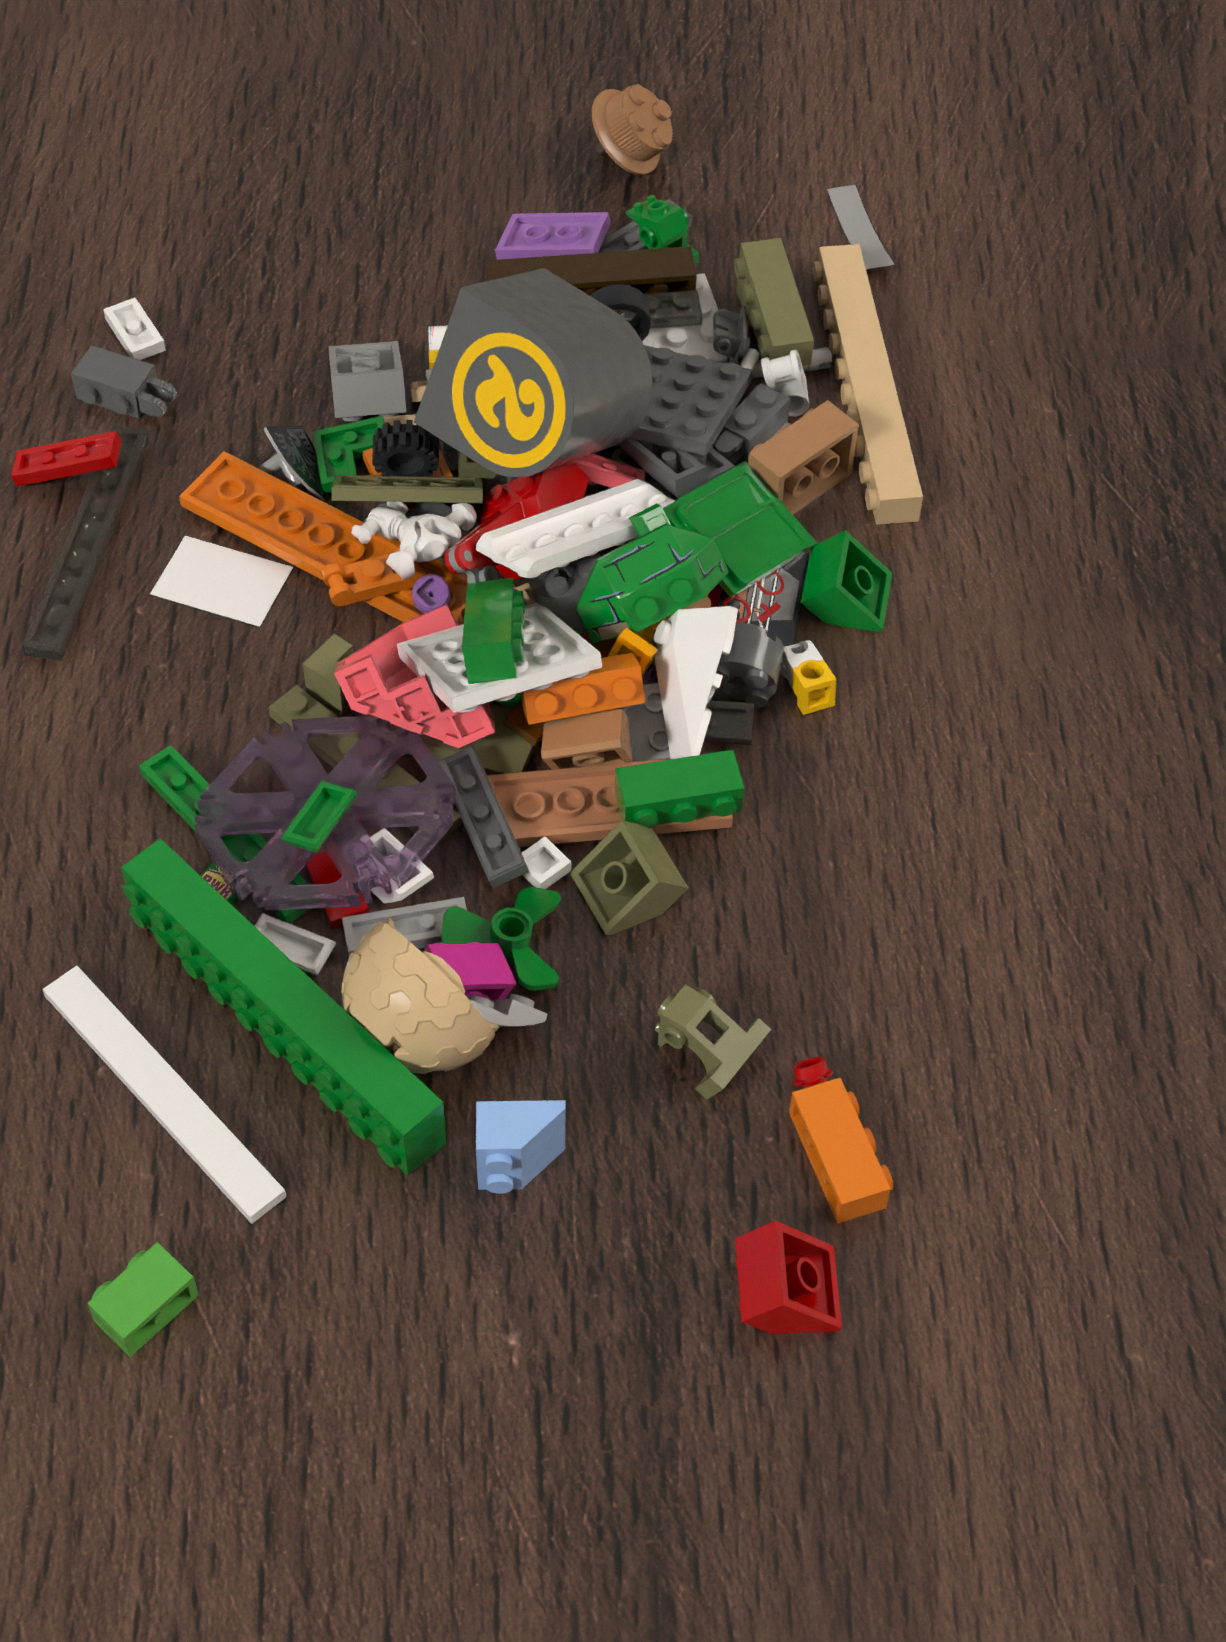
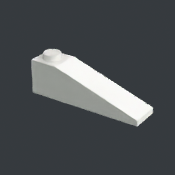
M725 606L680 609L667 621H662L656 629L654 642L657 643L656 649L658 651L655 655V665L671 759L700 755L712 714L711 710L706 708V705L711 700L715 689H718L723 676L717 674L716 671L721 654L727 655L730 653L735 632L737 608Z

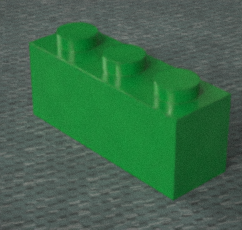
M733 750L615 768V795L623 821L651 828L655 825L673 822L687 823L694 819L710 816L724 817L742 811L744 785Z

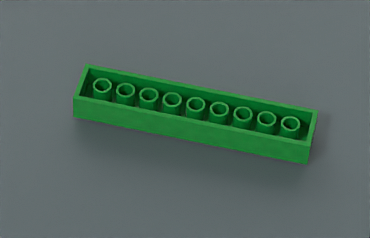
M158 839L121 867L125 882L122 889L130 901L131 907L128 909V912L133 921L142 929L147 926L154 933L157 943L166 953L174 952L181 959L184 969L192 978L198 979L200 977L206 982L211 995L219 1004H229L235 1010V1015L242 1026L250 1032L255 1029L263 1037V1042L271 1054L276 1058L283 1056L291 1064V1069L295 1076L305 1085L311 1083L319 1091L321 1100L331 1111L337 1112L339 1110L348 1118L350 1128L359 1138L365 1140L368 1137L377 1146L378 1154L391 1168L398 1166L409 1176L446 1144L443 1101L163 840Z

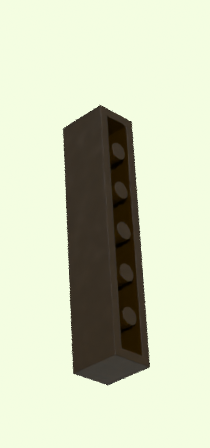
M691 246L485 260L486 281L545 268L589 296L603 287L615 284L629 285L640 290L646 297L647 304L695 301L697 274Z

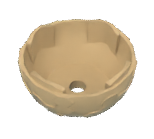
M390 917L384 922L379 921L370 932L362 937L354 953L350 954L342 982V1008L360 1025L363 1024L365 1026L364 1029L410 1072L425 1074L441 1070L446 1072L459 1068L482 1055L483 1051L494 1039L495 1032L499 1029V1026L495 1022H487L464 994L465 989L460 976L441 957L426 951L422 953L406 937L395 930L394 921Z

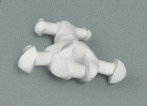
M387 502L386 507H377L371 510L366 522L361 526L354 525L351 533L362 544H369L371 537L375 534L390 540L399 539L401 542L400 551L390 554L386 563L405 580L415 575L414 561H431L445 555L448 549L459 542L462 534L461 529L468 531L474 526L477 519L474 506L468 503L452 504V513L445 517L435 514L412 516L408 519L405 517V513L409 508L405 502Z

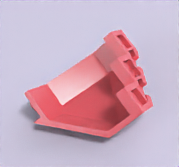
M448 604L416 618L408 619L337 664L334 675L351 710L365 715L376 716L389 721L390 724L420 735L422 733L434 737L456 748L463 747L495 732V718L489 702L479 705L477 709L470 712H453L432 691L426 675L423 674L418 677L399 658L398 643L457 626Z

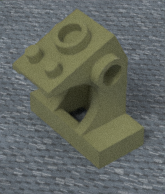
M686 984L676 996L671 994L664 1000L658 1011L660 1022H658L654 1029L659 1033L658 1045L660 1047L668 1043L674 1048L681 1049L685 1045L702 1060L707 1074L695 1089L707 1100L725 1088L771 1030L760 1018L742 1029L716 1005V1001L711 994L703 989L694 990ZM701 1020L708 1023L721 1035L715 1044L696 1029Z

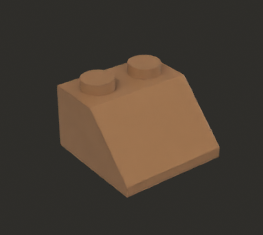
M616 708L594 712L593 714L544 722L541 748L542 760L552 770L634 762L629 718L623 709L617 710Z

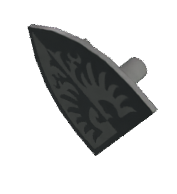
M303 425L265 427L264 431L277 454L261 464L260 469L270 475L282 469L290 485L297 489L304 485L320 500H325L316 450Z

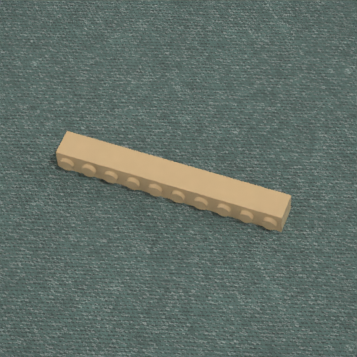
M860 244L819 247L818 261H813L812 276L814 282H819V306L825 307L823 312L824 328L831 332L829 335V349L831 355L836 354L837 357L835 359L836 379H842L843 383L841 384V401L843 405H848L847 415L859 424L854 456L861 459L859 463V477L861 483H866L867 485L865 492L867 510H873L876 525L917 522L920 518L923 494Z

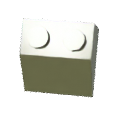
M623 820L570 872L605 935L610 936L662 915L689 889L652 827L647 828L640 824Z

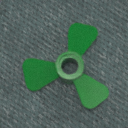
M536 887L523 889L517 896L515 907L499 910L493 916L492 921L461 907H450L443 915L441 943H499L508 965H514L518 983L522 987L531 991L555 988L559 981L558 974L530 949L533 925L560 905L561 895L556 891Z

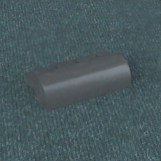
M627 438L620 444L615 445L678 499L735 467L712 447L707 455L704 456L632 438Z

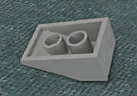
M398 341L328 346L335 418L342 417L344 421H358L363 419L365 415H378V417L383 416L384 418L399 416V413L406 412L403 368Z

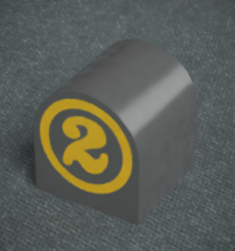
M545 268L461 287L414 422L491 472L507 477L534 475L618 445L638 429L647 413L652 395V371L649 357L639 335L621 315Z

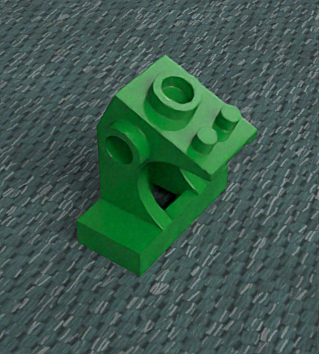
M650 195L643 203L637 202L633 208L626 211V215L640 227L639 236L648 249L690 246L687 243L689 219L681 207L667 203L664 200H658L655 198V195ZM691 246L696 265L699 263V252Z

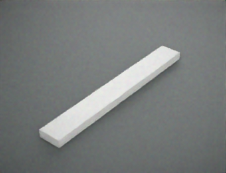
M75 966L43 989L46 999L251 1224L286 1198L284 1188L78 966Z

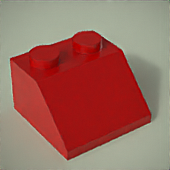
M773 1221L735 1238L736 1267L738 1270L740 1294L739 1308L743 1323L770 1334L836 1332L842 1329L833 1245L778 1221Z

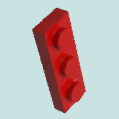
M113 431L18 450L11 478L17 486L114 468L117 466L122 440L117 432Z

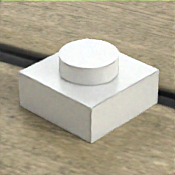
M546 836L522 852L529 872L523 874V876L536 888L546 889L571 871V861Z

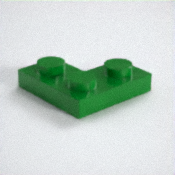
M383 416L313 431L320 480L324 494L332 492L335 476L358 475L355 459L363 458V451L373 448V434H375V430L378 427L382 429L383 424H385Z

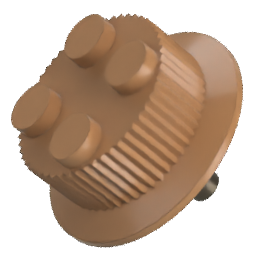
M639 84L628 86L623 91L615 89L602 91L595 97L592 105V121L600 141L596 145L597 152L602 156L608 154L620 167L636 175L650 173L658 165L660 152L669 147L673 137L672 123L669 118L671 117L669 105L664 100H659L651 91Z

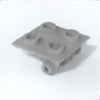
M659 683L643 685L646 703L617 708V710L623 709L629 718L634 762L671 759Z

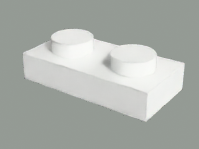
M136 298L103 309L105 320L130 358L142 360L166 351L163 338Z

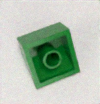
M845 530L811 547L801 603L825 624L879 632L884 628L893 573Z

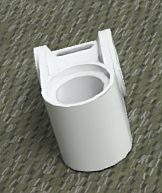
M796 349L791 350L790 355L771 360L767 357L762 358V370L767 386L790 398L788 417H797L804 414L809 408L806 376L798 351Z

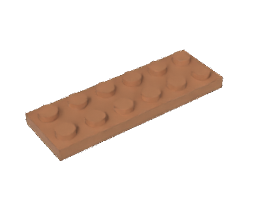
M671 759L487 775L519 847H530L545 836L553 844L603 840L622 821L615 795V768ZM732 814L724 817L710 816L694 819L687 823L673 822L653 826L652 829L656 834L729 828L732 827L733 816Z

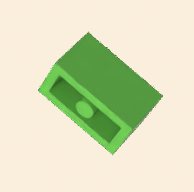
M157 1242L149 1250L137 1253L128 1263L127 1269L116 1279L103 1283L94 1292L92 1300L87 1304L94 1322L131 1357L196 1299L199 1294L194 1277Z

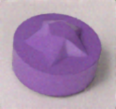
M424 575L413 586V603L423 613L449 604L450 587L438 575Z

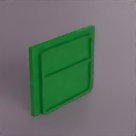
M746 461L663 508L671 525L714 538L729 570V573L718 584L731 598L817 544L815 539Z

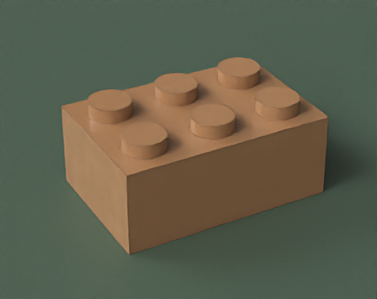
M827 400L817 408L808 410L802 418L790 426L781 428L775 436L765 443L756 445L749 453L748 464L792 514H795L852 474L859 424Z

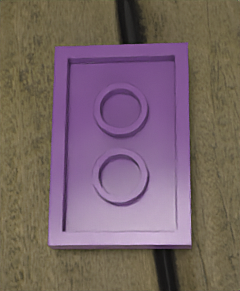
M609 212L512 214L495 249L496 258L499 260L598 253L611 225Z

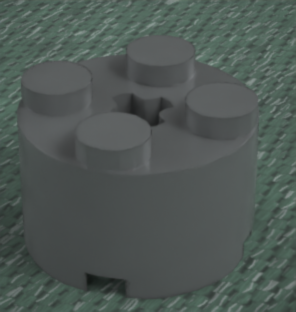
M598 553L593 556H585L569 562L567 566L556 567L541 573L537 577L528 579L535 602L549 609L568 626H572L574 631L585 629L576 610V605L582 596L596 559L600 558Z
M736 622L730 653L727 655L721 654L716 671L717 674L723 676L718 689H715L711 700L724 703L729 701L730 698L745 700L752 707H765L768 704V699L775 694L784 651L782 641L777 636L775 641L767 637V630L760 626Z

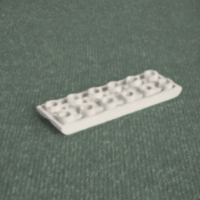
M636 479L486 532L477 542L476 550L490 557L494 562L512 569L521 577L534 578L545 571L567 566L569 562L585 556L596 555L601 550L623 545L626 541L639 537L629 517L656 503L664 508L676 500L668 498L652 485Z

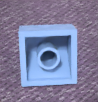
M565 1100L476 1101L478 1190H488L492 1193L501 1194L510 1192L512 1189H523L565 1150Z

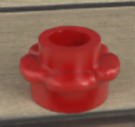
M825 1057L805 1059L793 1065L792 1069L795 1079L792 1080V1083L795 1086H802L804 1089L827 1082V1078L833 1074V1069L827 1066Z

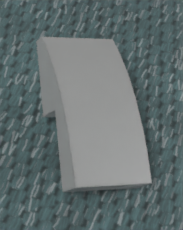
M511 994L509 999H496L492 1001L471 995L469 998L487 1022H495L498 1026L534 1025L545 1022L548 1015L533 1008L535 1003L533 1000L520 995Z

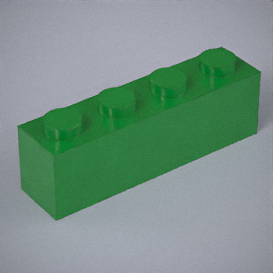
M513 578L467 583L462 651L468 684L517 678V663L524 662L522 646H524L523 629H525L523 614H525L523 591H515Z

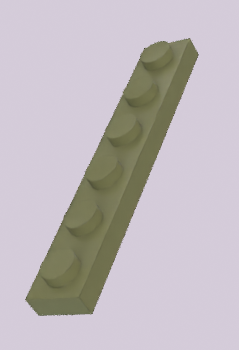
M298 685L268 707L272 719L433 848L437 847L462 825V818L456 810Z

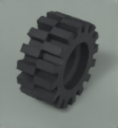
M394 420L393 426L387 422L383 424L382 429L378 427L375 430V434H373L372 464L375 466L377 473L382 472V476H432L433 471H437L439 464V438L418 424L413 425V420H406V424H401L400 420Z

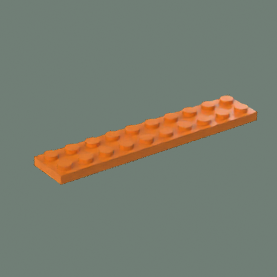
M225 451L179 496L181 506L321 580H323L321 574L323 568L331 563H338L343 566L394 553L401 544L397 539L390 540L378 534L371 537L369 544H362L359 539L353 536L351 531L354 525L361 526L364 522ZM436 559L417 562V564L423 567L425 575H438L448 583L450 587L448 606L457 626L464 624L468 576L464 573L459 575L451 573L446 564ZM413 588L364 600L365 603L402 622L425 614L419 611L413 603Z

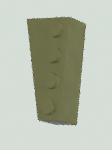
M781 238L741 243L739 258L734 259V270L737 278L736 294L741 305L746 306V317L750 321V326L757 339L761 357H767L771 360L790 355L791 350L796 349L802 366L811 365L814 338Z

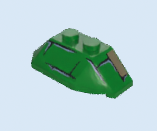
M665 523L596 559L582 596L576 605V610L593 643L617 638L625 628L637 633L674 614L677 610L705 598L729 573V570L713 537Z

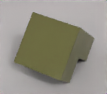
M333 634L302 665L306 692L344 717L351 708L334 672L338 662L353 654V645Z

